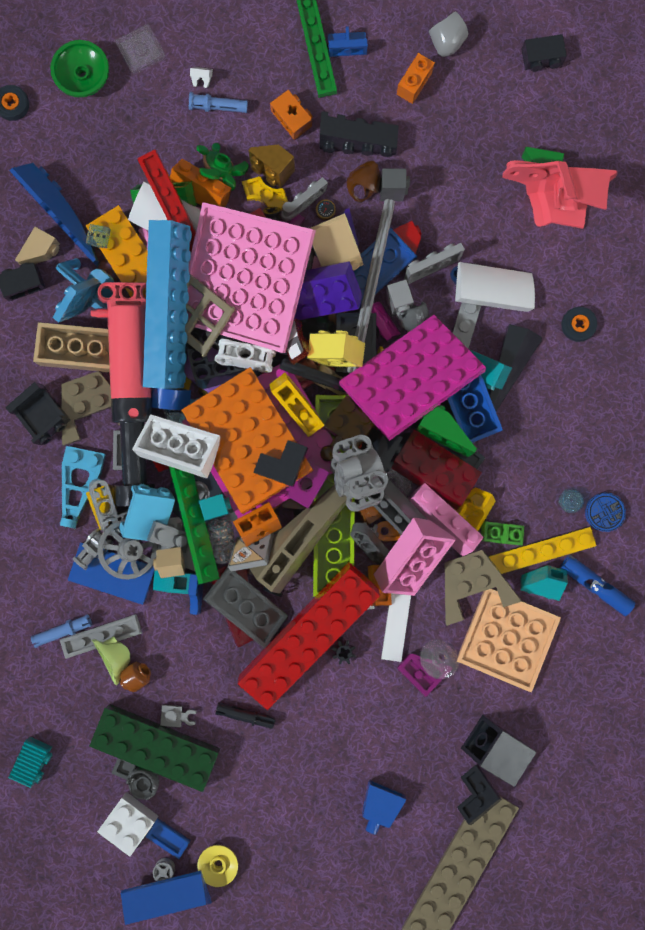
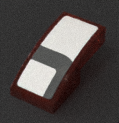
M297 318L293 321L286 350L292 364H296L309 354L308 340L303 336L302 322Z

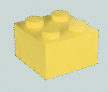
M338 330L336 334H330L328 331H318V334H310L307 358L327 367H362L365 343L358 340L356 336L348 335L347 331Z

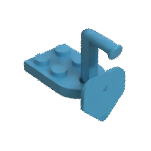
M78 258L57 264V271L74 285L66 288L65 296L56 305V312L52 318L59 323L85 312L91 306L95 309L107 308V303H102L98 299L97 291L101 284L114 282V279L104 270L97 268L91 271L87 280H85L74 271L78 270L81 266ZM104 288L101 290V294L105 298H110L112 291Z

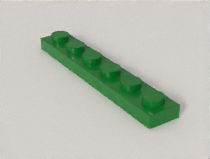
M296 0L318 98L337 94V88L317 1Z
M170 467L198 584L218 580L220 578L206 522L204 521L199 504L200 498L194 475Z

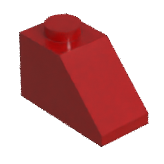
M410 221L393 231L416 254L422 233L418 225H414L413 221Z

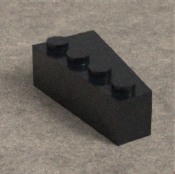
M321 111L320 149L327 153H333L336 150L342 151L344 154L362 152L366 156L375 153L381 154L383 157H391L396 155L399 125L378 121L368 124L362 118H356V120L352 121L345 119V115L337 114V118L328 116V112Z

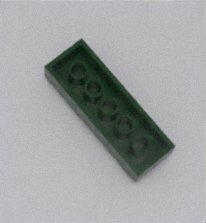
M111 704L104 708L89 747L201 792L206 787L221 749L166 726H160L156 722Z

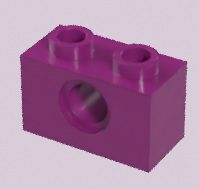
M309 460L308 462L314 471L296 481L294 487L288 486L286 489L289 492L287 497L307 509L310 508L329 475V472ZM305 478L310 479L313 483L312 487L307 490L303 489L300 485L301 481Z

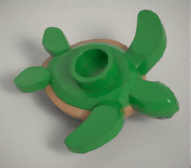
M214 143L211 150L202 145H197L196 147L197 151L203 154V164L205 167L200 168V174L210 179H218L231 187V191H233L236 187V181L232 176L244 175L248 170V163L243 161L241 164L234 166L227 155L219 153L220 145L218 143Z

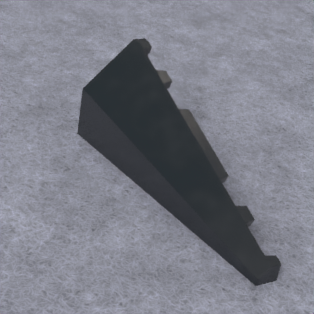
M511 324L506 327L498 362L512 367L503 389L496 387L494 391L490 389L489 396L495 411L498 410L542 341L541 336L527 328Z

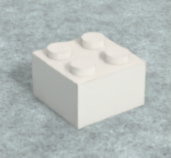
M126 792L97 832L128 856H131L155 823L158 815Z

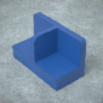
M346 26L345 33L328 34L329 57L367 55L368 44L365 32L349 33V26Z

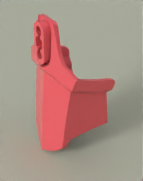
M514 160L507 163V169L502 174L505 179L526 185L536 226L541 227L555 223L583 229L587 205L604 210L607 209L609 183L617 176V171L568 167L567 163L562 161L536 163Z

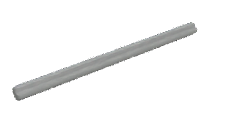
M385 199L355 333L358 340L365 342L395 206V201ZM348 367L347 371L352 373L359 367Z

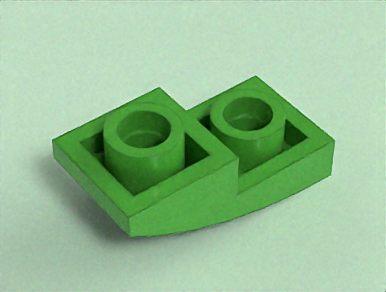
M483 522L481 535L484 538L481 541L523 546L524 526Z

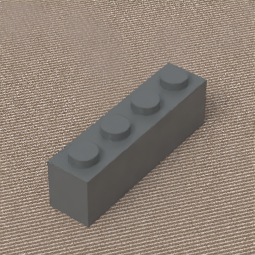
M388 478L383 500L381 503L374 505V507L402 535L413 518L428 519ZM380 493L371 495L370 497L377 499L380 497Z

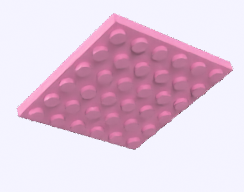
M202 203L189 262V273L229 305L235 307L234 313L220 335L286 353L316 230ZM190 285L188 288L189 301L187 304L196 309L204 295ZM210 301L202 316L216 325L224 311ZM187 311L189 320L192 314ZM198 320L195 325L196 328L212 332L210 328Z

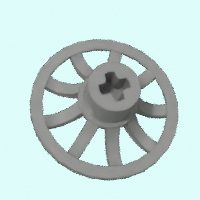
M126 519L116 521L105 529L99 539L97 551L102 567L110 575L129 580L142 576L152 567L153 559L156 558L157 544L150 541L140 544L137 539H123L114 528L120 526L121 521L125 522ZM109 533L119 542V545L104 544ZM152 546L151 558L142 554L144 548ZM103 549L116 550L117 554L105 560ZM121 558L122 561L117 572L113 571L108 565ZM139 558L148 563L140 571L136 564V560ZM128 562L131 563L134 574H122Z

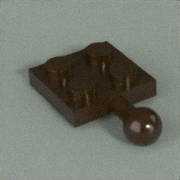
M347 395L323 426V429L335 436L331 444L324 446L320 451L321 458L327 462L333 459V448L337 442L357 435L367 436L375 426L354 400ZM363 441L357 442L356 447L359 448Z

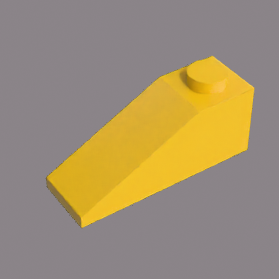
M286 372L269 384L273 395L308 437L324 426L320 417Z

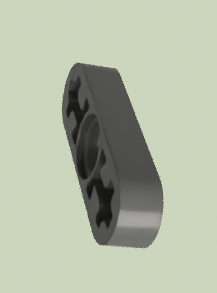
M363 523L353 524L350 536L370 560L382 563L389 553L388 549L368 525Z

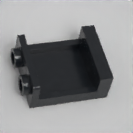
M37 382L31 384L5 407L10 414L17 416L33 437L31 440L33 444L37 445L49 443L52 440V436L64 430L67 426L66 424L70 421V418L46 387Z

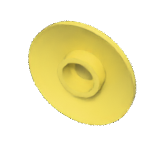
M213 845L201 853L197 869L202 871L206 884L213 887H222L232 882L238 871V860L234 852L228 847ZM220 860L222 866H216L215 861Z

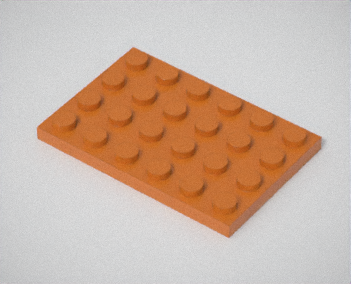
M251 367L182 409L191 427L214 433L221 437L213 465L242 514L288 487V485L253 473L261 453L281 459L287 441L297 442ZM306 457L296 481L314 471Z

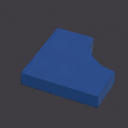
M196 574L190 575L188 589L190 614L193 615L201 614L204 583L198 584Z

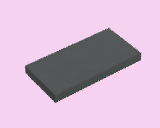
M227 567L203 600L261 647L265 648L288 615L238 573L230 571Z

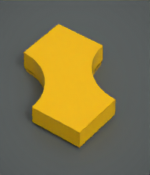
M261 176L242 181L247 201H260L267 207H278L280 211H282L283 204L288 202L283 188L274 189L267 186Z

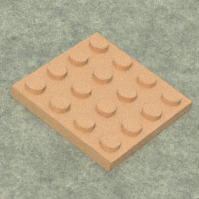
M493 589L483 591L456 661L532 693L561 617L522 601L503 607L498 591Z

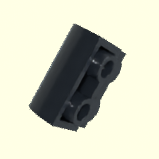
M378 429L371 443L381 459L384 471L389 472L394 463L391 461L393 455H398L403 446L400 443L403 437L397 435L389 441Z

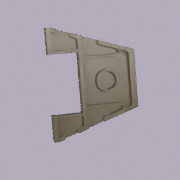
M99 371L62 384V409L70 418L66 428L62 430L63 446L81 440L75 424L76 420L111 408L110 384Z
M484 550L445 562L446 626L465 620L458 599L496 587L503 607L521 602V598L515 593Z

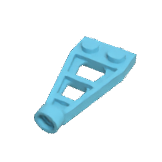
M66 446L62 461V518L60 526L76 529L77 521L88 502L86 492H89V484L92 480L100 478L106 454ZM74 469H82L89 472V478L84 486L78 487L72 483V471ZM71 490L82 492L80 503L77 506L69 504ZM71 515L73 519H67V517Z

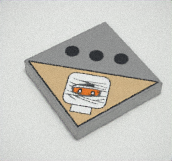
M272 533L247 547L241 536L236 537L228 565L230 571L268 565L275 534Z

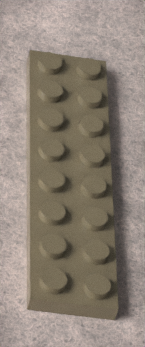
M501 797L502 800L472 825H468L465 819L462 821L402 926V930L451 929L517 813L518 806Z

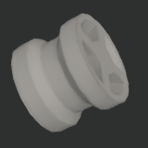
M169 858L158 860L153 869L154 879L161 881L172 878L175 871L174 862Z

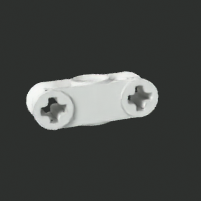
M228 339L219 340V352L214 359L217 363L247 369L251 367L252 370L264 373L272 372V360L276 355L275 350ZM244 354L250 355L247 358L241 357Z

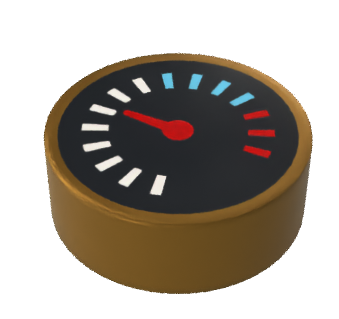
M330 200L320 201L316 207L317 216L322 220L332 219L335 215L334 203Z

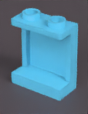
M144 484L139 486L132 485L133 495L125 522L121 521L119 529L123 538L148 541L147 537L153 521L168 525L175 498L169 489L163 487L155 489Z

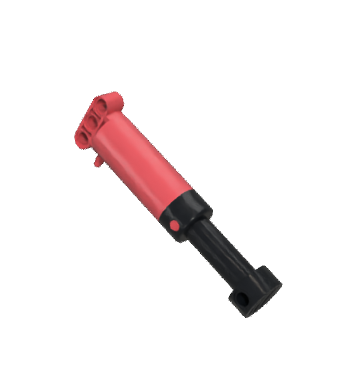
M103 283L98 288L97 297L102 303H107V309L91 310L92 317L108 318L111 416L113 423H120L122 484L114 485L115 506H130L132 485L139 486L144 484L150 488H155L154 483H147L146 459L139 457L132 450L145 426L144 422H147L150 414L152 415L151 388L143 387L146 297H144L142 291L146 289V283ZM104 288L110 289L112 296L110 298L103 297L101 290ZM125 288L130 289L133 296L125 298L122 295V290Z

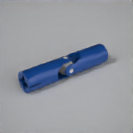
M569 554L561 563L559 569L567 570V575L592 593L597 594L599 598L623 616H627L635 607V601L613 585L605 582L603 578ZM593 579V582L590 585L586 580Z

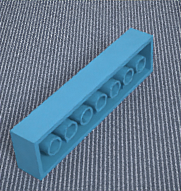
M149 220L143 387L184 388L186 381L184 373L187 360L185 344L187 343L188 336L185 332V326L188 322L186 304L189 301L187 283L190 280L189 261L191 253L189 248L192 233L190 226L172 220Z

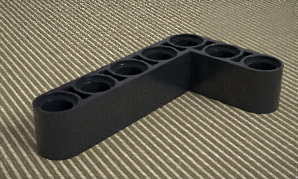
M192 330L190 334L204 345L201 333L197 330ZM189 343L185 344L194 380L199 388L206 389L222 385L247 369L221 365L215 360L208 362L207 355L202 357V354ZM244 354L241 357L247 358L250 355ZM276 354L272 360L273 368L279 365L281 361L284 359H278L276 358L277 356L282 355L284 356V358L289 360V355ZM196 358H202L199 361H195ZM220 370H226L224 373H218ZM253 370L256 376L264 374V372ZM201 375H207L205 378H199Z

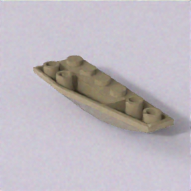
M335 484L315 500L309 509L306 508L274 535L268 565L249 568L256 580L271 592H282L346 505V495L339 497Z

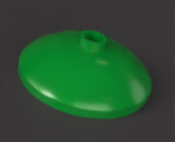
M74 40L62 45L56 51L51 61L50 69L54 83L63 93L72 97L91 96L98 92L108 79L109 63L107 57L100 47L89 41ZM81 73H86L84 77H80Z

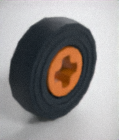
M15 85L1 87L0 116L9 121H17L23 118L29 110L27 94ZM13 99L15 101V104L13 103L11 104V106H9L8 102H11V100Z
M574 307L563 316L561 322L562 331L568 339L575 342H583L591 338L596 332L597 318L588 308ZM577 321H583V329L575 326Z

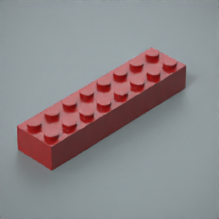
M348 562L239 674L237 684L268 710L380 597L379 588Z

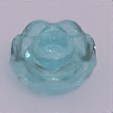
M566 489L559 498V504L565 512L576 513L583 507L584 497L576 489Z

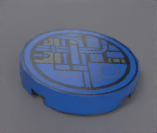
M612 493L594 495L587 503L585 516L587 522L596 530L602 532L616 530L625 520L626 509L624 503L618 496Z

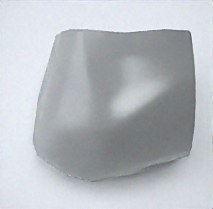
M455 11L446 19L434 25L429 30V34L438 54L442 57H447L454 54L468 37V29L461 16Z

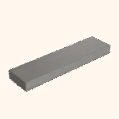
M137 614L60 639L65 659L96 649L92 641L93 639L104 642L114 636L117 641H121L142 634V629Z

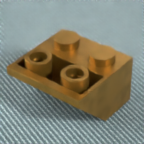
M279 144L251 147L248 150L252 170L258 175L262 173L266 176L267 182L274 187L277 185L281 188L295 172L294 156Z

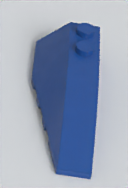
M34 163L11 168L9 171L98 267L100 263L92 242L75 211L60 193L62 188L55 180L51 182L47 178L49 174L42 166L38 168Z

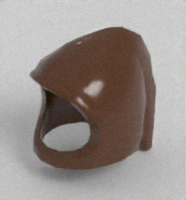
M367 161L349 174L347 189L355 201L362 203L374 193L379 192L381 185L380 170L375 161ZM356 185L363 186L365 191L363 199H359L354 194V187Z

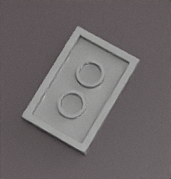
M452 243L446 246L444 251L437 253V251L430 253L426 256L427 259L423 261L415 260L408 265L409 267H407L404 279L410 284L458 262L465 250L462 243L457 245Z

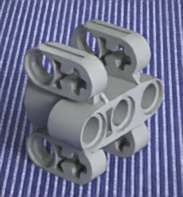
M357 435L337 442L333 448V459L331 460L330 469L335 474L334 484L339 497L346 495V506L351 511H360L381 503L384 497V489L388 484V476L384 471L379 455L372 446L370 438L366 435ZM363 441L367 444V448L364 450L358 449L356 443ZM339 449L346 451L345 453H338ZM378 477H380V478L383 479V481H384V484H383V485H382V483H381V480H380ZM380 493V497L377 499L370 497L371 495ZM352 498L359 500V504L356 505L355 502H352Z

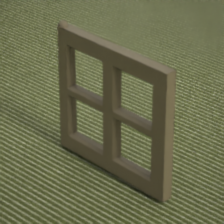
M190 274L187 288L191 285L204 296L196 309L186 304V310L192 315L186 323L185 332L188 336L187 343L200 352L202 357H205L234 313L235 307L229 305ZM210 301L224 311L216 325L202 316ZM198 320L212 330L204 345L190 334Z

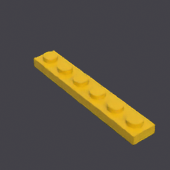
M587 527L488 557L498 568L499 572L503 574L595 547L596 543L591 527Z

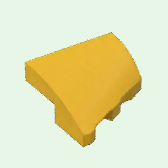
M475 487L471 490L463 505L455 511L479 531L496 500L493 494Z

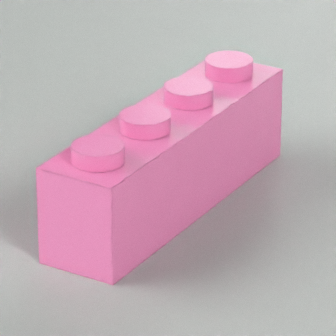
M426 483L418 487L408 498L428 520H431L456 539L452 547L462 557L473 552L484 538Z

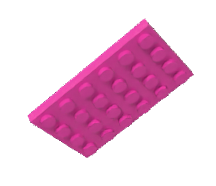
M433 315L364 363L362 367L357 368L344 377L339 383L390 441L484 373L486 367Z

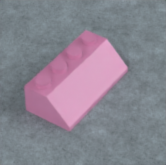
M413 518L374 573L382 593L415 596L456 539L431 520Z

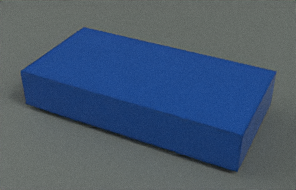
M158 818L145 836L178 859H180L191 841Z

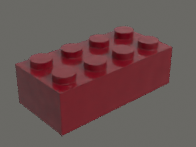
M415 429L398 453L391 469L419 487L426 483L455 510L463 505L482 473Z

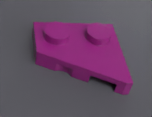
M412 653L396 667L424 697H427L452 670L450 666Z

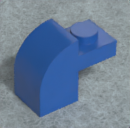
M151 388L153 408L182 410L190 405L191 390L182 388Z

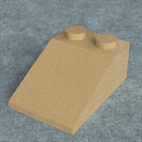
M345 213L309 228L316 230L312 245L321 267L350 261L354 271L364 265Z

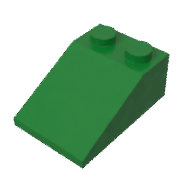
M438 405L424 415L415 429L427 438L467 458L477 450L442 405Z

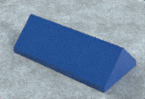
M482 375L447 399L457 424L472 443L503 430Z
M202 871L121 890L125 925L212 903Z

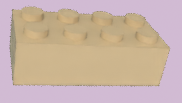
M38 323L33 362L47 367L110 372L108 329Z

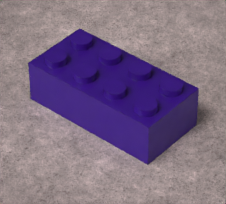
M350 261L306 270L294 321L359 308L362 293Z

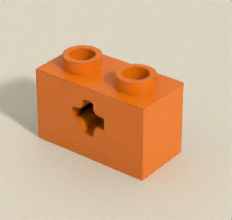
M418 53L399 82L397 95L413 104L431 76L435 62Z
M287 90L270 103V108L274 116L295 140L312 127L313 116L307 108L304 109L300 105L301 101L296 94L292 95Z
M269 502L233 521L246 547L282 528Z

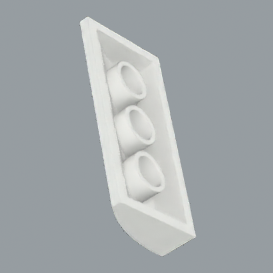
M144 181L128 220L146 230L149 227V220H167L149 182ZM181 200L197 230L201 210Z
M459 262L455 301L529 312L535 307L532 273Z
M150 414L132 450L139 457L208 478L217 455L221 437L214 433Z

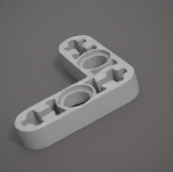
M102 479L92 480L89 484V492L100 528L104 532L106 526L109 525V521L115 523L118 521L117 518L119 520L125 519L128 509L117 513L108 484ZM98 483L101 486H104V488L101 489V493L104 496V498H100L99 492L94 491V489L97 488L96 484ZM108 502L110 504L109 510L104 513L101 512L99 509L100 504ZM120 526L114 528L117 534L121 533Z

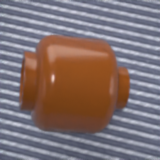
M134 662L130 664L120 674L121 686L130 692L139 691L150 682V669L144 663Z

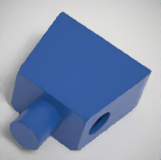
M369 780L362 810L363 818L369 820L365 830L377 835L380 825L390 828L406 801L405 794Z

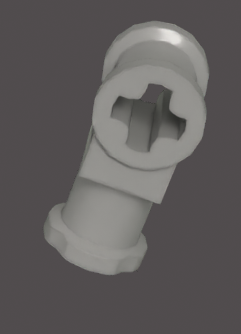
M99 528L95 529L88 536L86 542L82 545L84 547L82 552L77 557H73L74 562L84 570L88 569V565L94 558H98V540L102 535ZM106 538L104 544L112 545L113 541ZM103 549V554L109 549Z

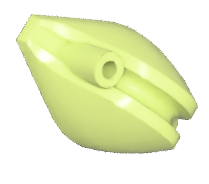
M114 636L104 642L93 639L92 641L102 657L114 684L118 685L121 672L130 662L128 648L117 641Z

